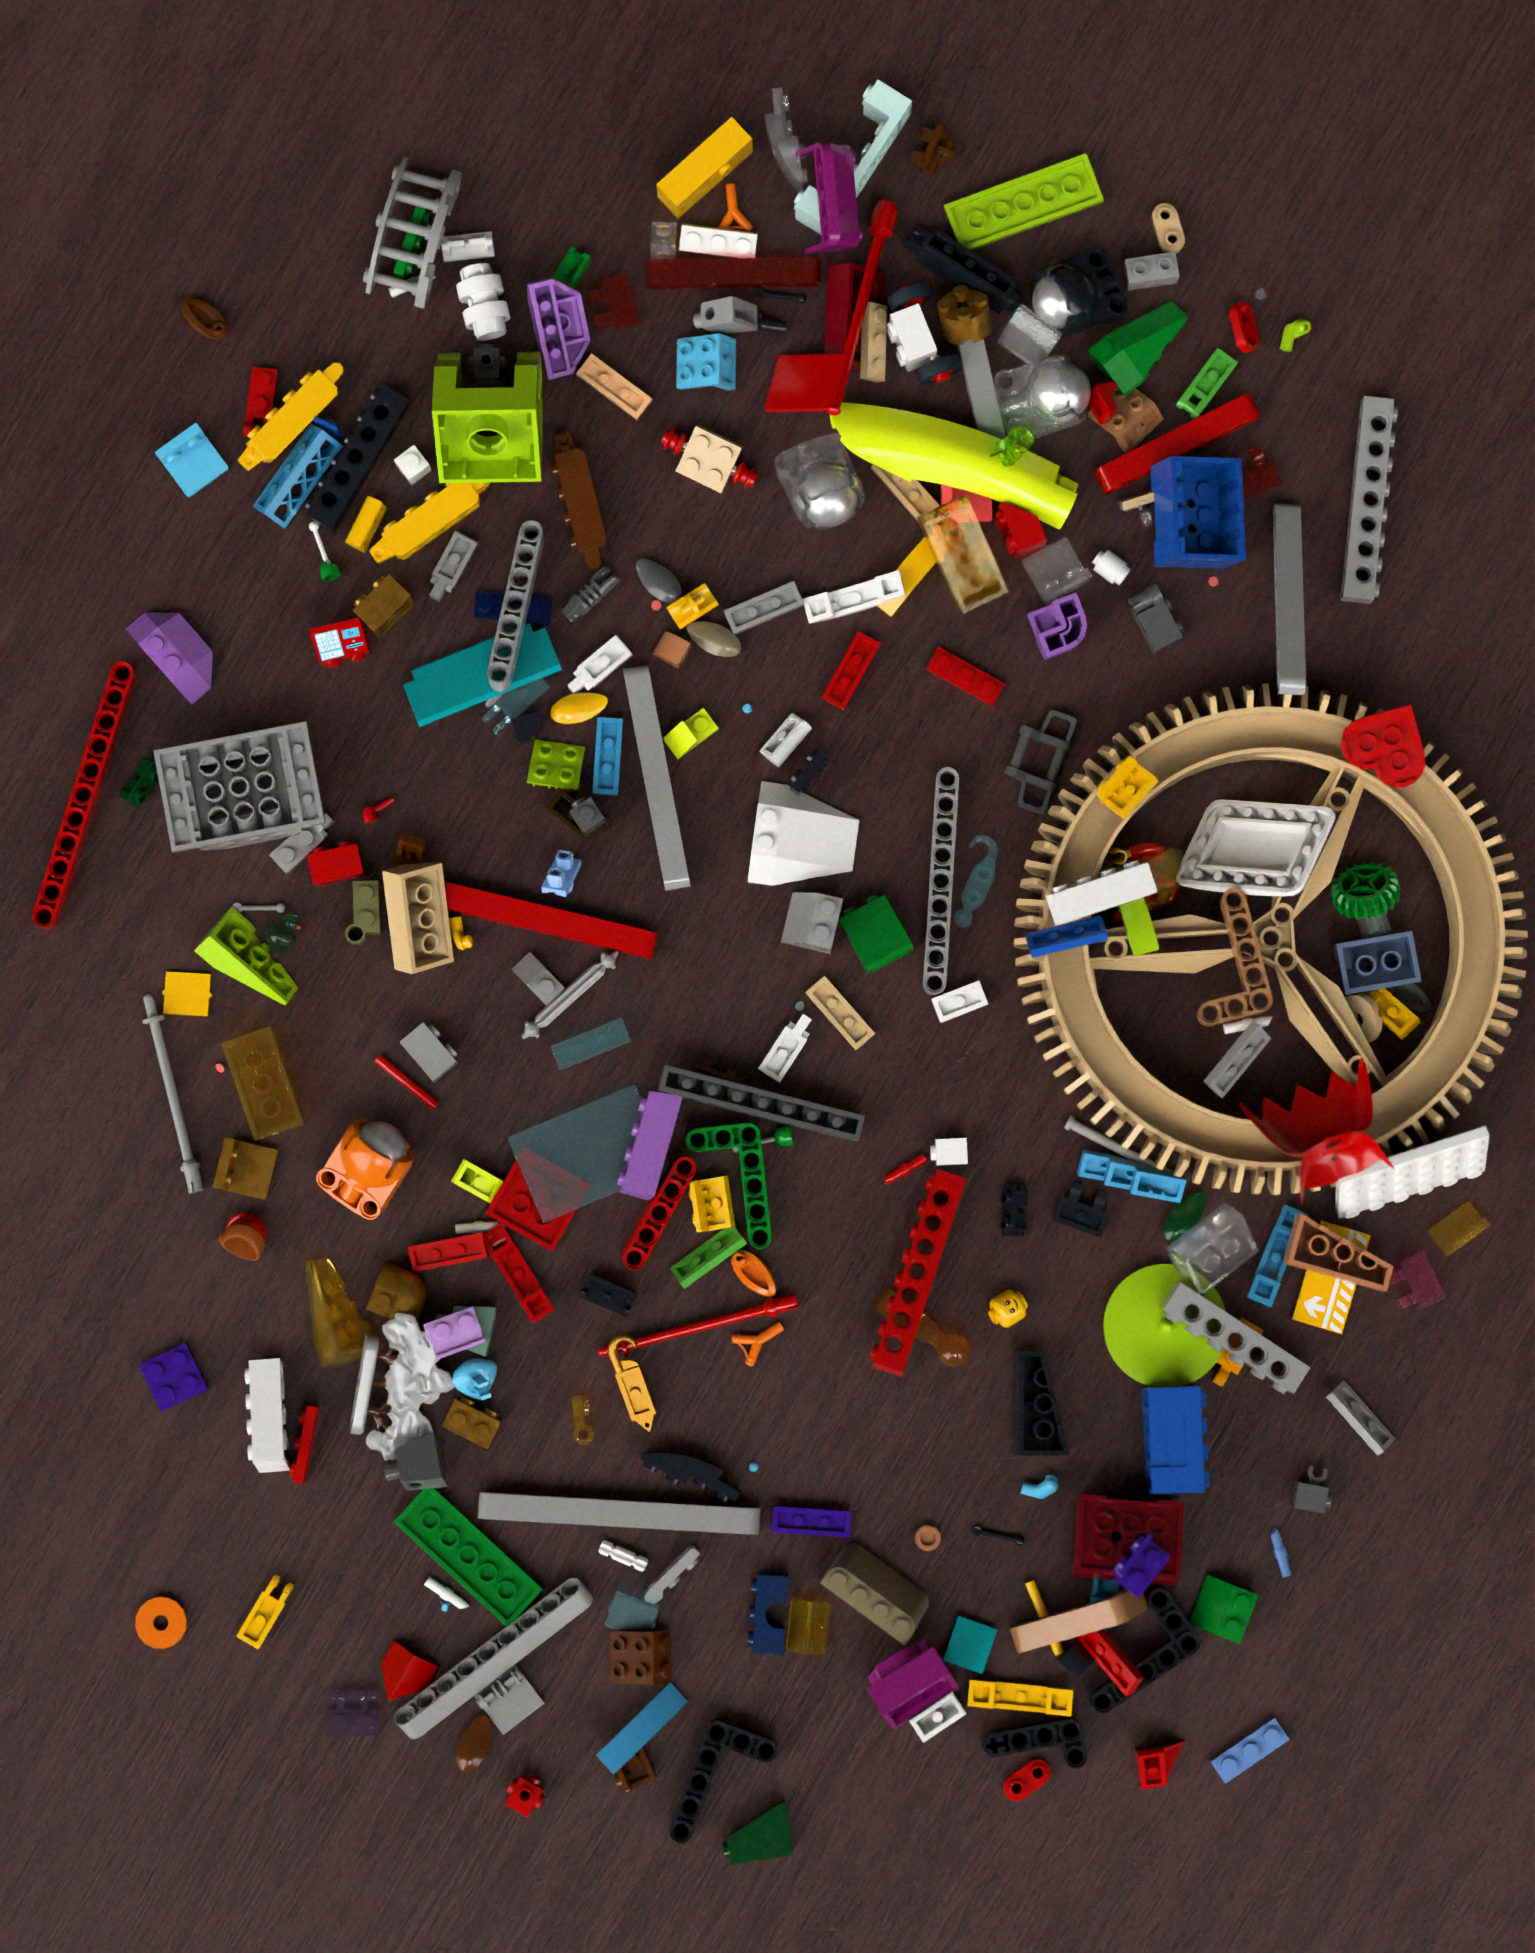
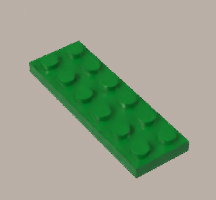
M435 1488L423 1489L394 1521L399 1528L505 1626L512 1623L543 1590L535 1580Z

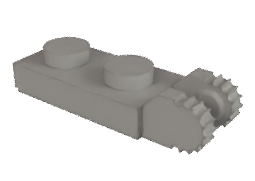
M693 1544L688 1546L644 1591V1601L648 1605H655L657 1601H660L663 1598V1590L667 1586L670 1589L675 1586L681 1579L679 1574L685 1569L691 1570L699 1562L697 1557L700 1555V1552Z

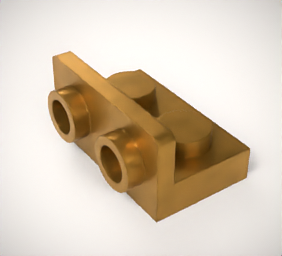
M462 1396L460 1400L455 1398L442 1427L489 1449L502 1422L497 1419L499 1414L488 1408H485L484 1411L475 1408L476 1403Z

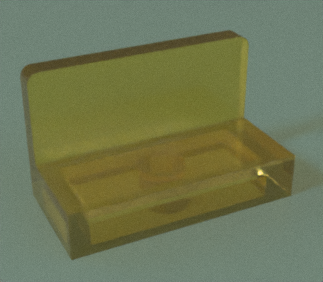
M1465 1202L1430 1228L1428 1233L1443 1254L1449 1256L1489 1227L1490 1224L1485 1217H1481L1470 1202Z
M791 1599L786 1639L787 1651L809 1655L826 1654L831 1603Z

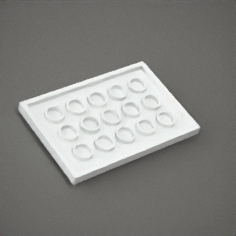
M1486 1126L1388 1157L1394 1169L1385 1161L1380 1160L1358 1174L1338 1179L1335 1194V1211L1338 1219L1342 1217L1346 1219L1353 1218L1359 1215L1361 1211L1367 1209L1371 1211L1378 1210L1388 1202L1394 1201L1399 1203L1408 1199L1410 1195L1419 1193V1195L1427 1194L1435 1187L1441 1185L1448 1187L1457 1183L1459 1179L1465 1177L1473 1179L1480 1176L1485 1171L1489 1133Z

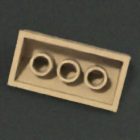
M442 863L405 864L383 870L394 969L415 974L454 962Z

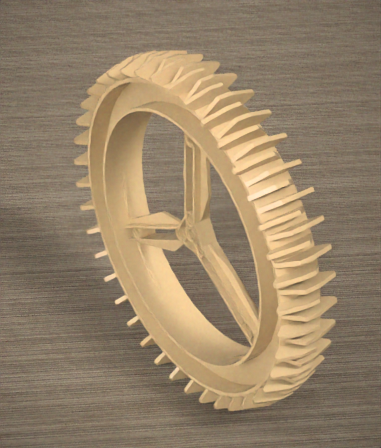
M1261 684L1256 707H1254L1253 689L1249 685H1242L1240 688V709H1235L1229 687H1224L1220 690L1218 706L1220 712L1217 710L1216 697L1210 691L1204 692L1201 695L1204 712L1202 717L1199 716L1190 696L1182 700V716L1178 707L1173 704L1166 705L1164 712L1169 730L1164 728L1154 712L1147 714L1145 717L1147 729L1138 722H1134L1129 726V730L1138 748L1135 749L1118 732L1112 738L1115 750L1103 745L1097 751L1110 769L1108 772L1088 758L1083 764L1086 775L1075 773L1070 779L1085 796L1084 800L1064 789L1058 794V798L1063 806L1052 805L1048 814L1066 827L1065 830L1041 823L1038 832L1044 839L1050 842L1034 841L1031 846V850L1051 859V862L1046 864L1026 860L1024 869L1030 874L1045 877V881L1038 878L1021 879L1019 886L1020 888L1041 894V899L1017 898L1016 900L1017 908L1024 912H1038V917L1024 916L1016 918L1014 927L1037 931L1054 927L1055 923L1046 899L1047 895L1053 894L1052 888L1064 884L1071 888L1077 886L1076 880L1091 876L1092 881L1098 879L1104 858L1116 836L1126 823L1160 792L1186 777L1227 763L1249 760L1289 761L1329 771L1330 774L1310 806L1329 807L1334 813H1339L1294 907L1292 908L1286 903H1279L1282 896H1272L1270 911L1253 922L1263 963L1273 967L1276 971L1289 1021L1334 1073L1355 1086L1358 1075L1352 1071L1351 1065L1353 1061H1360L1362 1057L1368 1074L1371 1075L1378 1085V1088L1372 1092L1373 1120L1364 1133L1371 1136L1379 1144L1387 1158L1393 1156L1388 1144L1390 1139L1401 1153L1413 1150L1412 1141L1421 1146L1426 1145L1430 1141L1418 1120L1421 1118L1436 1133L1441 1132L1445 1128L1441 1115L1451 1120L1459 1115L1445 1097V1094L1448 1093L1466 1105L1472 1100L1470 1090L1465 1086L1480 1089L1483 1086L1484 1082L1467 1066L1471 1064L1486 1072L1492 1071L1495 1066L1492 1058L1476 1050L1488 1054H1502L1504 1048L1486 1037L1485 1032L1488 1031L1505 1037L1509 1036L1511 1032L1509 1024L1492 1019L1491 1017H1516L1518 1010L1498 1002L1497 997L1518 999L1522 995V990L1517 985L1500 983L1501 980L1523 979L1526 975V971L1504 966V959L1527 958V951L1523 947L1505 948L1506 942L1528 938V931L1505 930L1504 922L1526 918V912L1523 909L1503 911V905L1524 898L1523 891L1501 893L1499 885L1519 879L1518 872L1511 871L1496 876L1494 868L1513 860V854L1509 853L1490 858L1487 849L1506 841L1504 834H1500L1483 842L1480 833L1498 821L1494 816L1475 826L1470 818L1471 815L1488 804L1483 799L1469 809H1464L1460 800L1476 789V786L1471 783L1455 795L1448 786L1464 772L1458 768L1444 781L1437 776L1436 772L1450 758L1446 753L1430 768L1425 764L1423 774L1415 783L1407 787L1395 788L1387 785L1378 778L1374 769H1361L1353 766L1346 760L1341 750V738L1344 729L1351 722L1364 717L1367 704L1360 701L1351 719L1343 718L1347 695L1341 694L1331 714H1328L1326 710L1330 694L1326 690L1319 692L1314 710L1308 709V686H1306L1305 695H1297L1294 708L1290 707L1292 695L1279 694L1278 704L1275 707L1271 706L1269 684ZM1379 708V709L1375 712V714H1376V713H1379V712H1383L1384 710H1382V709ZM1431 741L1427 742L1423 747L1425 757L1435 746ZM1131 755L1138 764L1157 777L1159 782L1124 820L1101 802L1097 792L1100 784L1104 780L1109 779L1116 771L1117 765ZM1340 776L1354 783L1349 793L1344 788H1335ZM1363 788L1386 804L1405 823L1420 843L1440 883L1449 924L1450 954L1447 978L1433 1021L1417 1048L1387 1076L1384 1074L1339 986L1298 957L1295 951L1293 919L1331 883ZM1333 794H1338L1343 798V805L1341 807H1336L1331 803V796ZM1277 909L1286 911L1288 915L1286 922L1282 923L1276 920L1275 911ZM1192 914L1152 921L1157 939L1228 934L1224 923ZM1088 915V916H1085V917H1082V918H1079V919H1076V920H1073V921H1070V922H1067V923H1071V922H1075V921H1079V920H1083V919H1088V918H1091V915ZM1124 926L1107 929L1108 940L1097 942L1105 943L1103 946V955L1105 957L1089 958L1088 945L1034 958L1031 957V954L1015 959V966H1039V974L1018 978V986L1031 987L1041 984L1043 991L1023 997L1021 999L1023 1006L1046 1001L1048 1008L1046 1011L1028 1017V1025L1038 1024L1048 1019H1051L1054 1027L1034 1037L1036 1043L1056 1035L1059 1036L1062 1043L1060 1046L1043 1054V1059L1048 1061L1065 1051L1067 1052L1071 1061L1054 1071L1053 1075L1057 1078L1076 1066L1081 1077L1066 1087L1064 1092L1068 1095L1085 1081L1088 1083L1093 1091L1076 1106L1081 1110L1097 1096L1104 1101L1105 1104L1090 1119L1094 1125L1110 1109L1117 1113L1119 1116L1105 1133L1109 1138L1126 1121L1132 1126V1129L1123 1139L1120 1147L1127 1150L1140 1132L1148 1138L1138 1158L1145 1160L1156 1143H1160L1163 1145V1148L1155 1163V1168L1159 1170L1164 1168L1172 1151L1180 1153L1174 1171V1176L1182 1177L1189 1166L1191 1158L1197 1160L1192 1171V1183L1199 1185L1201 1183L1206 1167L1210 1163L1215 1165L1212 1188L1220 1189L1226 1178L1228 1167L1232 1168L1229 1179L1231 1192L1240 1193L1244 1171L1250 1170L1251 1194L1261 1193L1265 1182L1264 1171L1268 1172L1267 1187L1271 1195H1280L1282 1171H1287L1291 1194L1300 1193L1299 1174L1303 1157H1293L1279 1150L1258 1130L1251 1120L1220 1114L1194 1104L1155 1079L1134 1059L1120 1041L1106 1017L1098 996L1094 969L1195 974L1233 958L1232 949L1125 956L1128 951L1126 943L1128 939ZM1233 926L1237 932H1244L1246 930V927L1239 928ZM1266 932H1271L1276 936L1277 941L1275 945L1269 946L1264 942L1263 936ZM1015 938L1013 940L1014 947L1029 949L1026 938ZM1113 942L1120 944L1122 947L1121 955H1111L1108 950L1109 944ZM1240 946L1241 954L1244 953L1250 957L1252 956L1253 950L1250 946ZM1285 953L1290 956L1291 964L1289 967H1283L1279 964L1278 957L1280 954ZM1295 966L1299 969L1356 1053V1056L1347 1061L1344 1060L1286 975V972H1289ZM1334 1155L1331 1161H1335L1337 1156ZM1332 1183L1330 1186L1335 1187L1336 1183ZM1320 1187L1309 1188L1311 1192L1320 1191Z

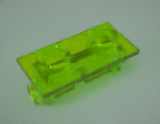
M1033 423L1025 426L1018 424L1008 431L1009 436L996 443L997 448L990 454V457L998 455L1002 465L1006 467L1013 466L1022 456L1021 454H1024L1034 444V436L1029 432Z

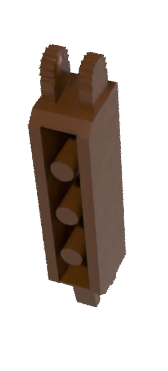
M564 433L555 436L556 454H554L556 462H552L551 466L554 478L560 477L562 486L557 487L560 502L566 501L568 510L563 511L566 526L572 525L574 535L569 536L572 550H578L579 557L585 556L588 570L597 573L602 567L599 552L604 551L608 543L585 452L579 448L576 449L570 433Z

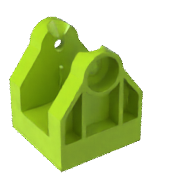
M518 352L515 363L514 387L463 388L461 353H438L437 362L434 366L432 417L439 483L541 482L543 445L541 352ZM490 430L499 433V435L486 437L476 434V432Z

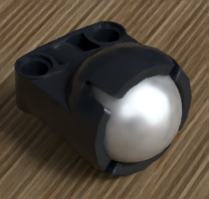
M1091 248L1084 254L1043 267L1036 272L1031 282V287L1034 288L1031 294V302L1035 315L1046 331L1053 333L1056 337H1067L1104 323L1112 324L1126 313L1128 309V303L1117 275L1106 254L1099 248Z

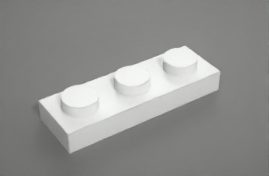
M682 223L679 250L754 260L758 233Z

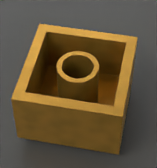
M390 574L386 578L380 577L373 584L372 587L374 589L367 596L363 594L354 603L355 608L353 612L378 639L415 605L411 595Z

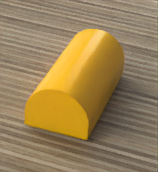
M367 496L345 543L365 553L387 507L381 501Z

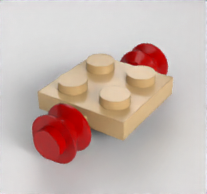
M699 424L695 426L689 442H686V432L681 435L676 434V427H673L671 431L666 430L661 441L664 444L663 450L670 447L673 449L674 455L679 454L681 451L684 452L676 472L719 493L723 492L730 475H733L734 485L742 482L744 483L745 490L748 486H754L759 473L755 472L757 467L755 466L751 470L746 468V461L739 464L738 467L735 465L743 448L742 445Z

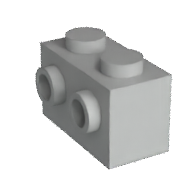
M423 1022L402 1039L400 1043L435 1083L458 1063L455 1059L458 1054L448 1043L444 1046L438 1038L441 1034L432 1024L427 1026Z

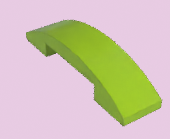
M1124 864L1105 868L1103 871L1115 868L1117 873L1125 870ZM1144 898L1118 905L1117 907L1125 925L1126 936L1133 955L1138 956L1159 950L1154 927Z

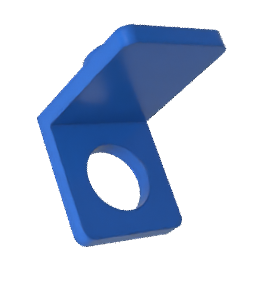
M315 417L314 422L316 426L338 441L341 433L337 423L326 417H323V419ZM330 443L327 449L320 450V454H328L333 445Z

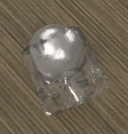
M1057 354L1011 370H1001L995 375V392L1002 421L1008 437L1013 441L1029 443L1035 438L1076 426L1086 420L1085 411L1087 410L1091 395L1090 383L1085 373L1073 365L1072 360L1067 355ZM1011 375L1013 383L1011 387L1007 388L1005 381ZM1023 424L1025 434L1019 437L1018 428Z
M837 433L820 436L796 445L778 454L774 460L778 480L786 492L795 515L808 528L813 526L818 530H826L837 527L850 520L856 514V508L861 509L865 501L863 483L845 445L840 441L841 435Z

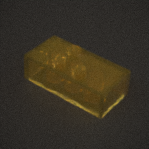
M961 495L917 517L955 606L962 614L1009 592L968 499Z
M273 1026L221 1043L255 1141L306 1123Z

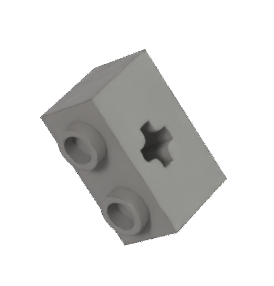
M1176 252L1125 259L1123 264L1127 291L1176 284L1179 279Z

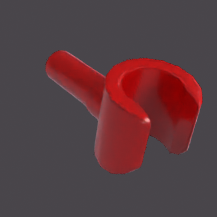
M389 797L378 805L365 808L362 813L365 824L377 821L376 812L395 802L393 797Z

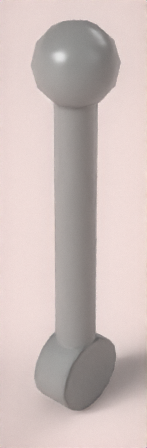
M234 903L232 905L239 913L242 911L276 910L278 913L285 911L283 903H278L277 905L244 906L240 903Z

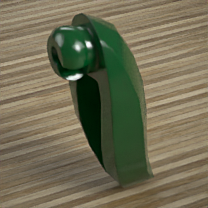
M1192 1193L1172 1208L1163 1230L1164 1238L1168 1242H1179L1185 1239L1197 1227L1205 1208L1206 1198L1204 1193Z

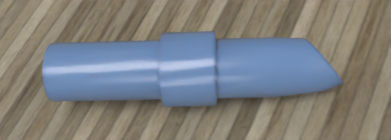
M1275 1527L1271 1531L1270 1536L1274 1548V1556L1277 1559L1283 1578L1292 1574L1287 1559L1286 1547H1284L1277 1527Z

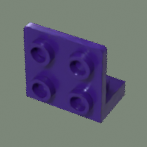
M1151 1533L1146 1537L1140 1535L1130 1548V1551L1133 1552L1130 1558L1124 1556L1113 1570L1117 1573L1114 1580L1138 1599L1171 1557L1151 1541L1153 1538Z

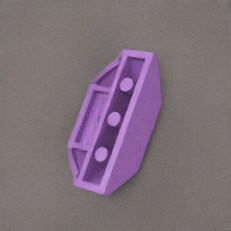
M552 277L528 283L527 300L537 346L541 352V359L547 378L550 380L573 374L576 365L590 342L581 293Z
M144 612L126 628L133 639L192 705L212 689L213 651L180 613Z

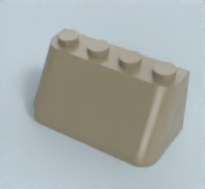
M856 1543L845 1545L820 1579V1583L903 1645L913 1635L929 1606L928 1597L923 1591Z

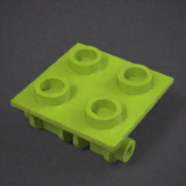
M535 739L527 783H531L532 786H548L549 789L551 787H555L556 790L558 788L568 789L570 792L579 790L585 746Z

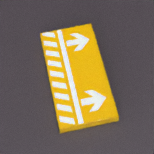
M1320 1220L1319 1224L1351 1241L1361 1249L1367 1250L1371 1235ZM1306 1270L1291 1319L1342 1334L1356 1284Z

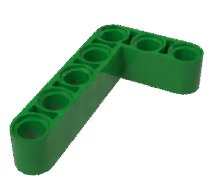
M752 1123L691 1130L686 1137V1143L692 1151L707 1152L739 1148L748 1239L750 1244L757 1249L768 1247L772 1241V1228L760 1129ZM748 1127L756 1131V1138L752 1142H746L742 1138L743 1130ZM722 1130L728 1131L731 1135V1140L726 1145H720L716 1139L717 1134ZM696 1133H701L705 1137V1143L700 1148H695L691 1143V1138ZM750 1153H755L759 1157V1163L754 1168H749L745 1164V1157ZM751 1179L761 1181L762 1189L760 1192L753 1194L748 1190V1183ZM760 1204L764 1207L765 1214L761 1219H754L751 1216L750 1210L752 1206ZM757 1230H763L767 1233L768 1239L763 1245H758L753 1240V1235Z

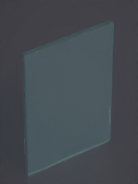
M635 1084L507 1138L543 1223L619 1192L620 1185H617V1179L620 1170L625 1171L627 1161L624 1160L625 1151L628 1145L632 1146L635 1137L631 1135L634 1121H639L641 1111H638L641 1098ZM665 1158L661 1173H664L669 1165L667 1158Z

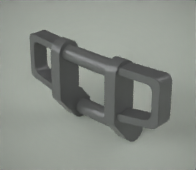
M1051 710L1040 731L1021 725L1019 730L1021 735L1010 766H1007L1005 770L1006 775L1021 781L1017 805L1020 808L1037 814H1044L1051 793L1055 792L1057 786L1055 781L1065 753L1069 752L1071 747L1069 742L1077 722L1076 718ZM1057 717L1070 723L1065 741L1044 734L1051 718ZM1030 739L1056 748L1045 780L1019 770ZM1026 783L1047 790L1042 807L1038 808L1023 802Z

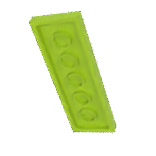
M1085 153L945 204L944 210L956 241L969 250H974L1103 203L1104 198L1088 156Z

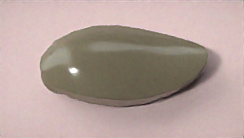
M696 621L687 625L690 637L705 651L722 657H734L741 652L739 639L722 625L704 621Z

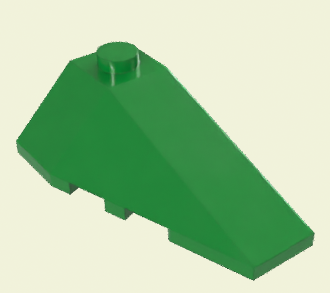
M1170 301L1107 334L1088 350L1093 365L1110 382L1115 381L1117 384L1116 388L1125 397L1145 381L1149 375L1148 371L1154 362L1159 361L1162 357L1161 352L1168 343L1173 341L1187 321V315Z

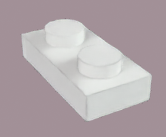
M980 981L931 999L940 1023L988 1005Z

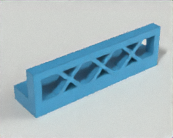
M310 424L253 507L285 529L343 445L322 429ZM327 440L333 447L328 454L321 455L320 447ZM316 462L314 474L306 476L305 468L309 463ZM301 483L302 491L300 494L291 497V488L294 484ZM287 504V512L282 519L274 515L280 505Z

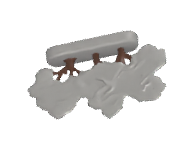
M396 1313L394 1319L389 1320L383 1325V1333L389 1341V1348L383 1353L378 1352V1336L365 1335L350 1419V1434L361 1435L365 1428L366 1417L368 1415L373 1416L377 1427L370 1431L366 1437V1444L370 1449L380 1451L385 1461L396 1459L395 1450L398 1447L433 1433L431 1422L426 1416L422 1415L419 1407L422 1403H434L439 1399L441 1393H447L455 1388L449 1372L443 1371L436 1366L440 1359H435V1354L431 1348L426 1331L420 1330L414 1315ZM392 1351H399L398 1356L391 1355ZM377 1359H381L390 1365V1369L382 1380L373 1379ZM372 1386L385 1387L388 1391L387 1402L379 1408L369 1404ZM386 1406L391 1407L389 1411H384L383 1408ZM380 1413L390 1417L392 1420L391 1426H387L381 1421L383 1416H379ZM380 1426L384 1427L386 1431L380 1432Z

